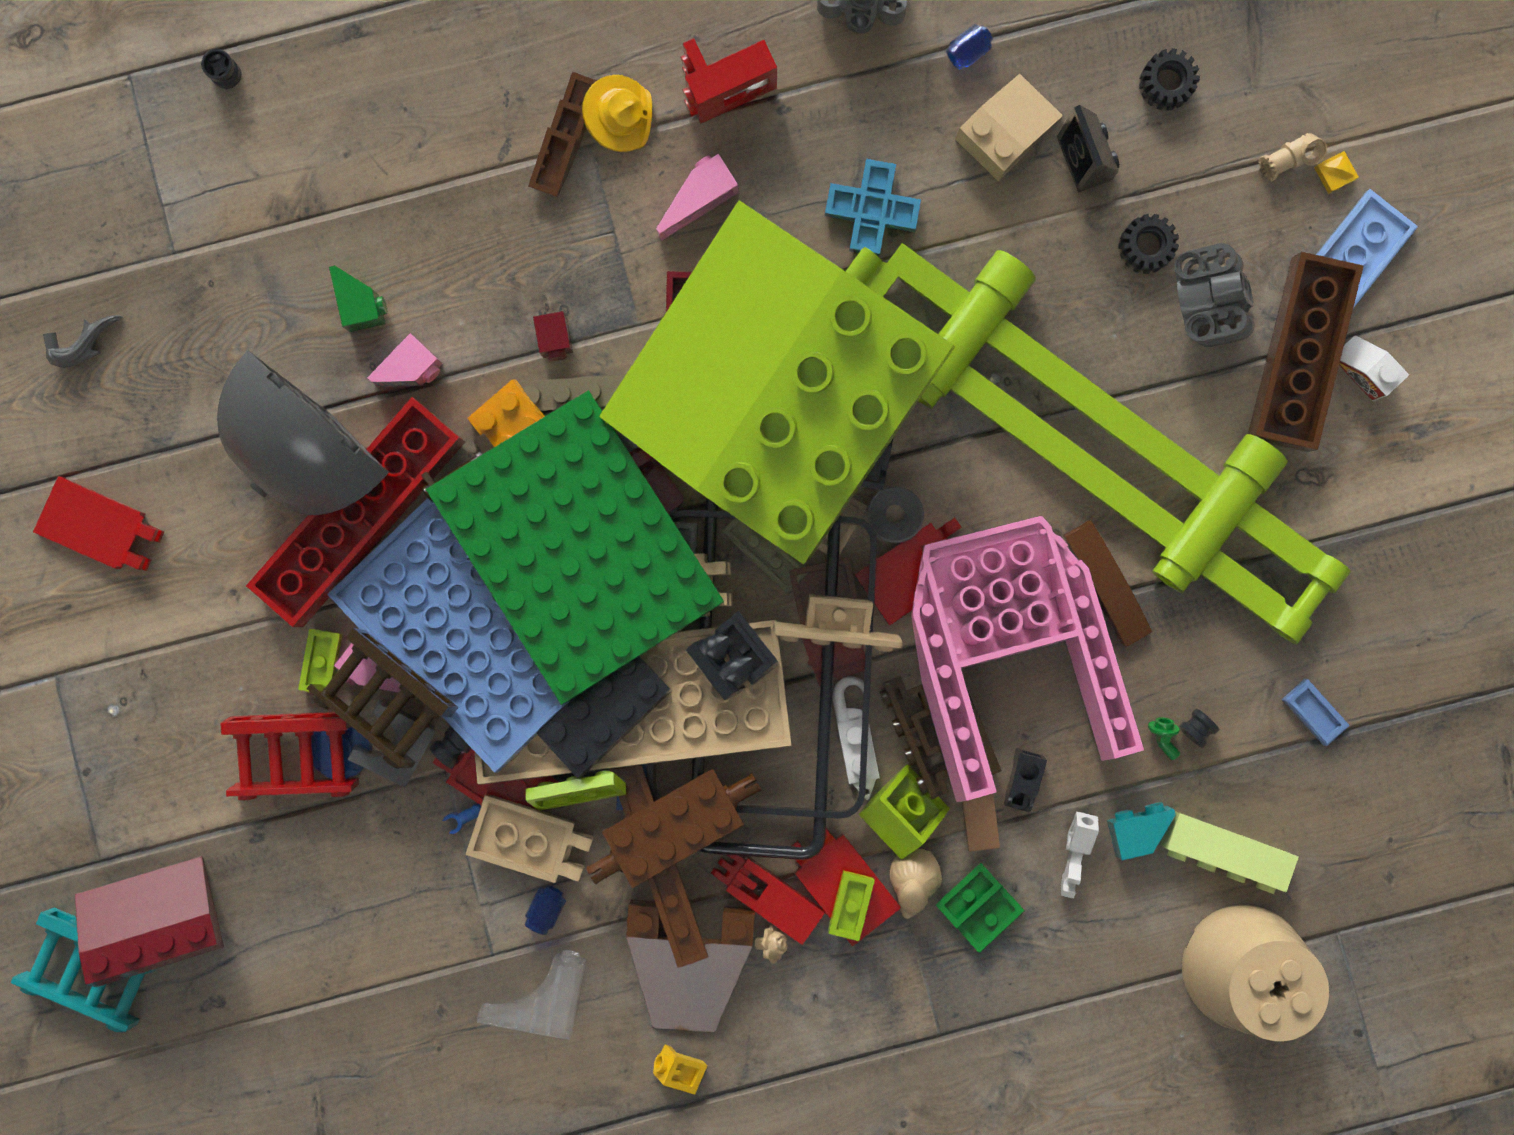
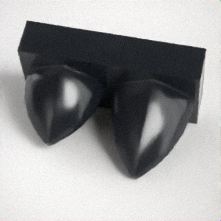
M712 635L694 642L686 651L725 701L738 695L746 688L744 683L750 675L753 658L738 657L726 662L724 658L729 647V636Z

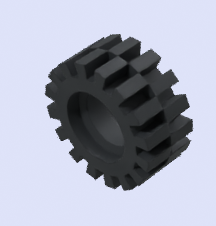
M1172 48L1169 53H1167V49L1161 50L1159 54L1153 55L1144 67L1139 78L1142 79L1139 83V89H1144L1141 94L1143 98L1147 96L1150 98L1148 101L1150 106L1155 102L1158 104L1156 109L1162 110L1164 106H1167V111L1173 110L1175 106L1177 108L1181 107L1196 91L1198 87L1196 84L1200 81V75H1196L1199 67L1198 65L1192 66L1195 61L1194 58L1191 56L1187 60L1185 58L1187 52L1183 50L1180 54H1176L1177 49ZM1166 69L1175 71L1180 77V86L1174 90L1163 88L1158 81L1159 73Z
M1144 214L1141 218L1137 217L1125 228V231L1120 236L1121 242L1118 244V249H1122L1120 257L1127 260L1125 265L1128 268L1132 265L1135 267L1133 269L1134 272L1138 273L1142 270L1143 274H1149L1151 271L1155 273L1164 268L1174 258L1175 252L1179 247V244H1176L1179 235L1178 233H1173L1176 229L1173 224L1170 227L1166 224L1169 221L1167 218L1164 217L1160 220L1158 219V214H1153L1152 217H1149V214ZM1151 233L1158 238L1160 247L1156 254L1146 255L1139 250L1137 241L1140 235Z

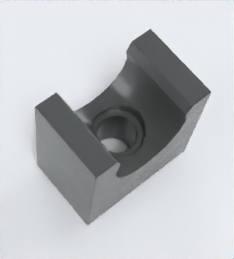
M378 699L373 714L379 718L389 703ZM403 710L398 713L391 722V726L395 731L393 744L397 745L417 717ZM429 724L407 752V755L416 762L413 768L396 769L383 759L385 754L381 751L367 750L362 745L354 744L348 760L406 788L435 733V726Z

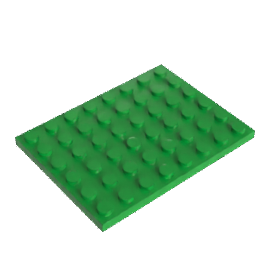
M589 390L426 488L429 496L561 705L724 603L723 598L613 427L599 417L602 410Z

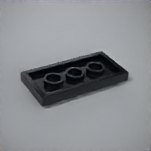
M639 656L571 699L537 732V735L578 779H581L672 690Z

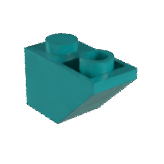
M1159 802L1144 806L1145 811L1133 813V810H1124L1115 813V818L1107 820L1115 856L1121 860H1127L1152 854L1176 816L1175 810Z

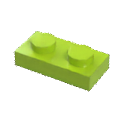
M309 629L298 690L310 692L307 690L310 684H321L325 687L336 674L337 668L334 665L339 658L342 633Z
M843 870L828 928L829 934L856 941L860 940L875 881L874 878Z

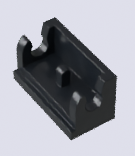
M739 611L714 631V635L729 636L727 654L731 659L738 657L753 658L752 669L747 678L752 686L779 665L778 660Z

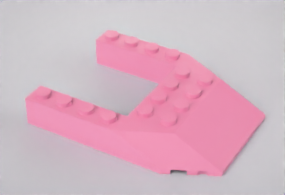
M1043 516L923 546L911 616L921 681L956 802L968 801L997 792L961 671L963 668L1066 641L1101 761L1144 751L1089 568L1082 560H1078L1067 548L1068 544L1052 531L1051 525Z

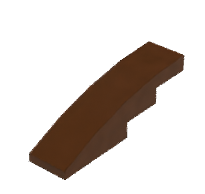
M572 71L564 98L559 101L551 128H547L528 187L555 197L559 196L587 129L582 113L583 100L588 89L597 80Z
M1089 520L1064 534L1063 537L1070 551L1089 568L1100 607L1104 615L1110 619L1121 644L1128 647L1152 633L1149 623L1130 586L1093 522Z

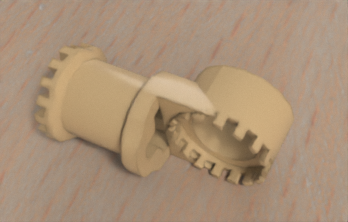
M1312 133L1305 134L1306 136L1302 135L1291 143L1283 144L1281 149L1275 153L1260 157L1258 162L1261 165L1260 169H1264L1262 173L1266 172L1264 174L1265 178L1267 177V180L1272 182L1277 179L1279 174L1289 168L1296 169L1303 164L1316 165L1325 157L1327 152L1326 142ZM1312 143H1316L1314 152L1306 157L1305 152Z

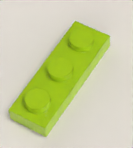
M600 771L595 776L582 777L581 779L573 776L559 783L542 782L538 784V787L526 789V801L539 811L626 795V783L611 771Z

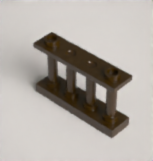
M353 628L346 637L353 644L351 655L326 687L321 684H310L307 690L315 695L313 697L315 703L326 710L330 708L384 753L383 759L389 765L396 769L413 768L416 762L407 755L413 744L434 717H452L459 707L366 630ZM369 657L377 664L375 667L377 671L350 706H348L336 694L363 659L367 660ZM393 677L400 683V691L372 726L359 714L387 678L391 679ZM417 697L424 703L422 706L424 710L400 742L395 745L383 733L408 700Z

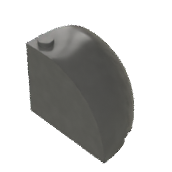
M249 350L236 363L220 395L217 412L218 432L221 443L229 458L253 481L250 486L264 498L269 495L287 509L298 514H328L345 508L365 496L389 473L330 412Z

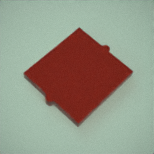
M803 638L802 641L809 658L807 664L812 666L820 687L822 645L812 643L811 639ZM835 642L833 682L865 670V653L862 647L849 648L843 646V642Z

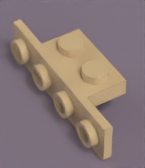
M809 594L805 625L774 622L773 625L775 635L780 636L781 640L797 642L799 638L811 639L812 643L819 645H829L830 641L843 642V646L849 648H861L862 644L873 645L874 649L891 652L893 648H902V640L897 634L869 632L873 602L868 600Z

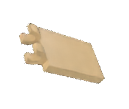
M486 793L465 855L552 883H556L558 875L579 882L584 865L568 861L572 846L589 852L594 835L573 831L575 821Z

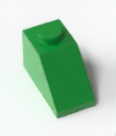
M330 266L329 270L342 327L349 332L384 325V315L388 314L384 297H379V294L372 288L337 266Z

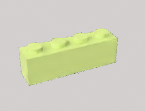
M1175 811L1176 816L1160 843V846L1169 850L1168 856L1184 862L1188 856L1198 860L1196 866L1214 873L1217 867L1228 871L1226 877L1241 883H1245L1246 878L1257 882L1256 888L1272 894L1275 893L1276 889L1287 892L1299 858L1298 856Z

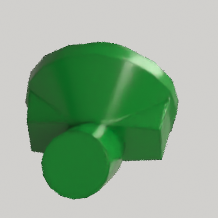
M1158 717L1155 721L1149 722L1148 729L1156 737L1158 746L1170 760H1175L1180 755V752L1170 739L1179 734L1180 728L1174 724L1172 719Z

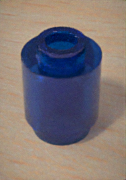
M973 24L950 42V46L946 49V54L957 69H961L964 66L969 67L992 49L991 41H993V37L985 26Z
M546 885L545 888H538L525 914L527 918L525 926L538 934L547 935L549 929L554 928L566 903V900L562 897L563 892L550 885Z

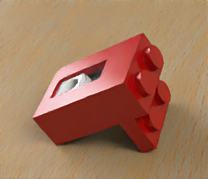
M694 38L683 43L684 55L680 56L684 66L682 70L685 75L686 88L682 89L685 97L684 103L690 116L696 115L700 124L777 89V65L765 40L759 41L708 66Z

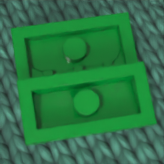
M982 863L975 867L936 904L938 909L979 953L1025 912Z

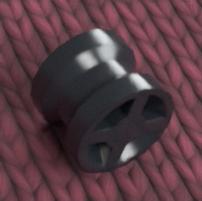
M1195 709L1192 712V718L1188 722H1182L1179 725L1180 730L1201 748L1207 744V738L1210 735H1215L1220 730L1199 709Z

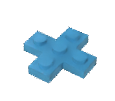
M866 159L861 188L830 183L825 216L854 221L849 251L859 253L862 248L866 247L879 257L885 227L915 232L921 199L891 194L896 164Z

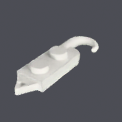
M848 676L836 683L832 699L848 783L853 784L859 791L863 711L857 708L846 707L844 691L848 686L856 685L864 693V682L857 677ZM870 726L868 731L866 789H869V792L865 794L866 800L870 799L875 781L880 778Z

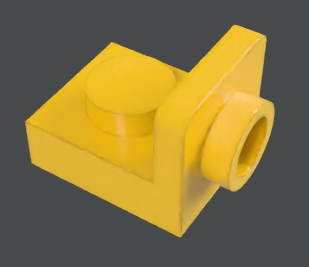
M665 1044L661 1053L657 1055L654 1061L653 1074L664 1086L695 1095L708 1065L703 1060L677 1053L671 1046Z

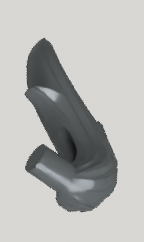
M111 315L100 318L93 323H89L84 319L81 335L75 343L67 348H59L56 332L43 334L47 360L51 365L66 368L101 354L100 351L94 349L98 336L109 325L123 317Z

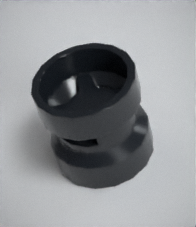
M212 49L205 53L201 61V67L205 75L222 89L235 87L241 80V69L238 64L222 49Z
M451 726L445 731L443 741L436 740L429 747L433 755L450 769L459 762L458 755L468 753L472 749Z

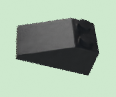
M1081 105L1075 106L1057 135L1059 145L1078 193L1113 180L1120 167L1115 151H1111L1107 140L1109 136L1105 124L1099 122L1097 114Z

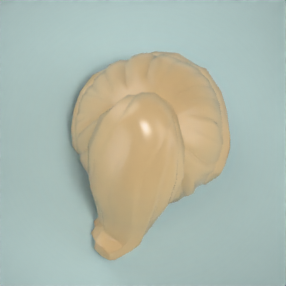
M919 847L902 860L896 856L890 867V881L897 893L898 902L901 906L900 910L905 919H909L921 910H924L928 903V898L932 897L942 883L941 870L932 852L922 847Z

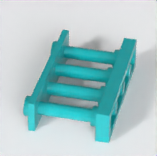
M55 907L41 912L36 925L46 928L45 932L47 935L31 972L25 971L12 977L10 983L19 986L20 991L27 995H40L106 1024V1028L114 1032H127L138 1025L140 1019L128 1014L144 975L160 968L131 976L117 1008L99 1002L107 984L91 987L88 996L73 991L71 988L81 967L76 916ZM64 936L74 940L75 948L61 981L57 984L43 978V975L59 938Z

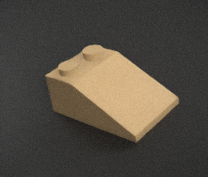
M1019 74L983 104L959 128L955 140L999 182L1063 115Z

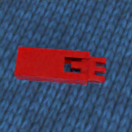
M727 855L734 859L732 864L721 857L718 864L727 870L724 874L719 869L713 868L711 874L727 885L726 891L803 945L825 914V911L748 856L745 859L743 856ZM750 873L767 884L760 896L753 892L758 883L748 878Z

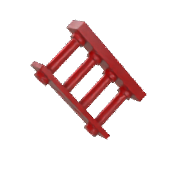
M335 712L230 716L220 723L221 735H233V739H236L240 783H235L226 790V797L238 796V800L242 801L255 799L257 795L330 793L332 797H343L349 795L359 785V778L345 779L342 734H345V730L351 726ZM314 731H326V735L329 736L332 779L314 780L311 735H314ZM295 732V736L298 737L301 780H283L280 741L283 733ZM264 733V738H267L271 781L253 782L249 738L252 737V734Z

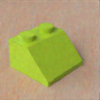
M908 764L887 782L858 814L901 860L926 842L950 810L939 796L932 800L928 794L922 796L915 779L919 775Z

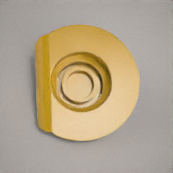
M608 75L592 84L585 94L582 106L584 123L591 136L603 147L616 152H629L644 147L649 138L652 122V98L650 92L635 80L623 75Z

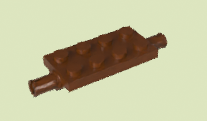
M711 769L602 831L611 848V854L592 865L586 866L588 874H593L602 869L601 872L591 877L592 881L597 885L600 881L621 871L625 874L631 888H635L744 826L736 810L738 807L737 803L762 791L758 783L746 788V786L757 781L753 773L727 787V785L723 786L715 770Z

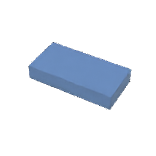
M1308 679L1301 681L1282 699L1323 746H1328L1350 726Z

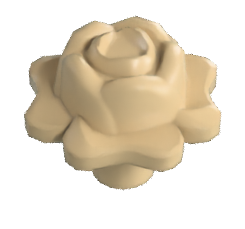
M771 924L769 928L764 930L763 937L756 938L755 948L763 950V957L769 959L771 964H775L787 951L788 939L780 929Z

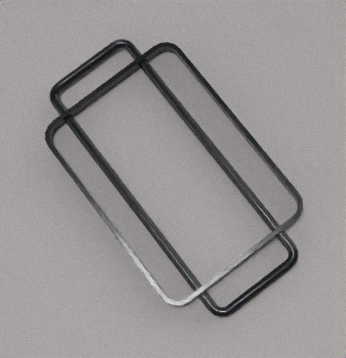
M706 498L705 510H680L669 515L673 522L687 517L705 518L703 553L707 554L708 562H715L717 519H737L727 511H718V505ZM840 515L828 532L825 596L837 597L840 525L854 524L861 526L868 532L871 542L868 601L873 602L869 631L873 632L877 561L876 533L871 525L863 519ZM710 611V616L700 618L699 629L712 628V611ZM830 641L829 645H822L814 809L737 804L738 807L736 808L738 813L814 817L813 840L811 844L807 847L714 842L701 849V852L735 856L811 859L818 855L824 847L826 818H847L860 809L866 793L873 645H866L859 795L856 803L847 810H827L835 641ZM705 757L692 758L691 781L704 774ZM657 763L647 765V781L654 801L663 797L656 786Z

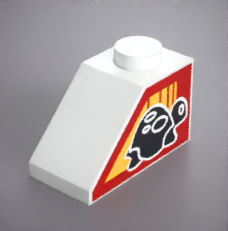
M1356 335L1344 344L1339 366L1372 401L1388 396L1409 376L1405 369L1387 351Z

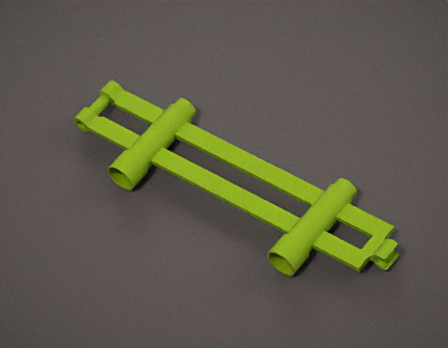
M901 243L887 263L883 262L874 252L864 247L845 271L882 297L885 296L898 278L950 316V319L941 329L939 335L952 343L955 348L919 399V403L933 409L939 399L945 397L951 390L1165 549L1159 556L1161 560L1152 573L1172 589L1184 593L1190 583L1196 581L1202 575L1267 623L1281 637L1297 645L1313 624L1309 618L1328 592L1336 593L1351 573L1350 569L1342 562L1321 551L1255 502L1260 494L1266 493L1288 463L1286 457L1274 446L1257 436L1246 434L1223 464L1224 470L1218 475L1004 317L1007 313L1016 308L1036 281L1034 273L1024 263L1009 253L997 250L974 280L975 285L970 292L903 243ZM987 343L1199 499L1200 502L1184 523L1179 521L971 368L969 364L983 345ZM1236 527L1299 574L1306 573L1312 580L1293 607L1285 603L1283 596L1219 550Z

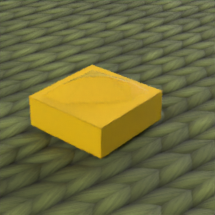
M1345 151L1314 167L1328 194L1359 178Z

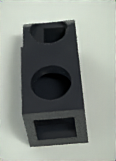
M1016 748L1004 805L1030 812L1036 795L1039 792L1047 759L1041 754Z

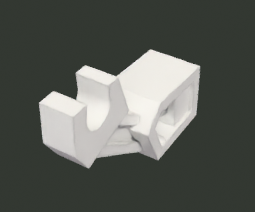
M1076 811L1067 834L1066 850H1069L1065 871L1062 875L1061 896L1074 899L1076 894L1075 886L1076 884L1079 885L1081 881L1083 854L1090 855L1099 832L1097 816Z

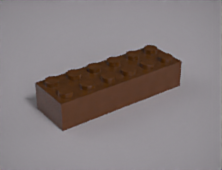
M1302 251L1291 258L1248 434L1257 436L1271 444L1305 452L1318 450L1364 265Z

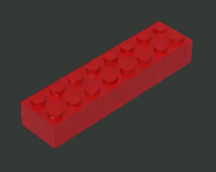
M411 397L366 448L389 473L370 492L349 506L328 514L308 515L249 581L246 587L292 627H304L329 599L327 594L365 558L422 493L421 488L425 484L421 475L427 471L430 477L434 479L465 444V441L423 404Z

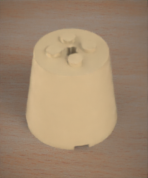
M1232 905L1211 913L1196 926L1195 932L1183 952L1182 974L1191 1000L1210 1020L1223 1027L1270 1041L1297 1039L1310 1032L1320 1022L1329 1000L1327 975L1315 955L1293 927L1282 917L1254 905Z

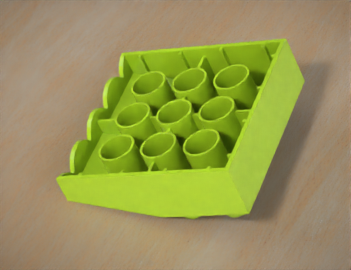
M739 200L599 417L696 491L790 556L805 564L818 549L955 346Z

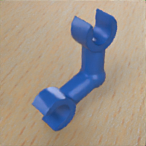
M475 803L460 813L452 812L445 816L442 821L454 818L458 822L457 828L451 830L449 834L457 833L464 824L478 818L481 805Z

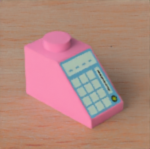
M410 333L367 378L378 387L422 386L425 382L430 383L440 373L439 367L443 363Z

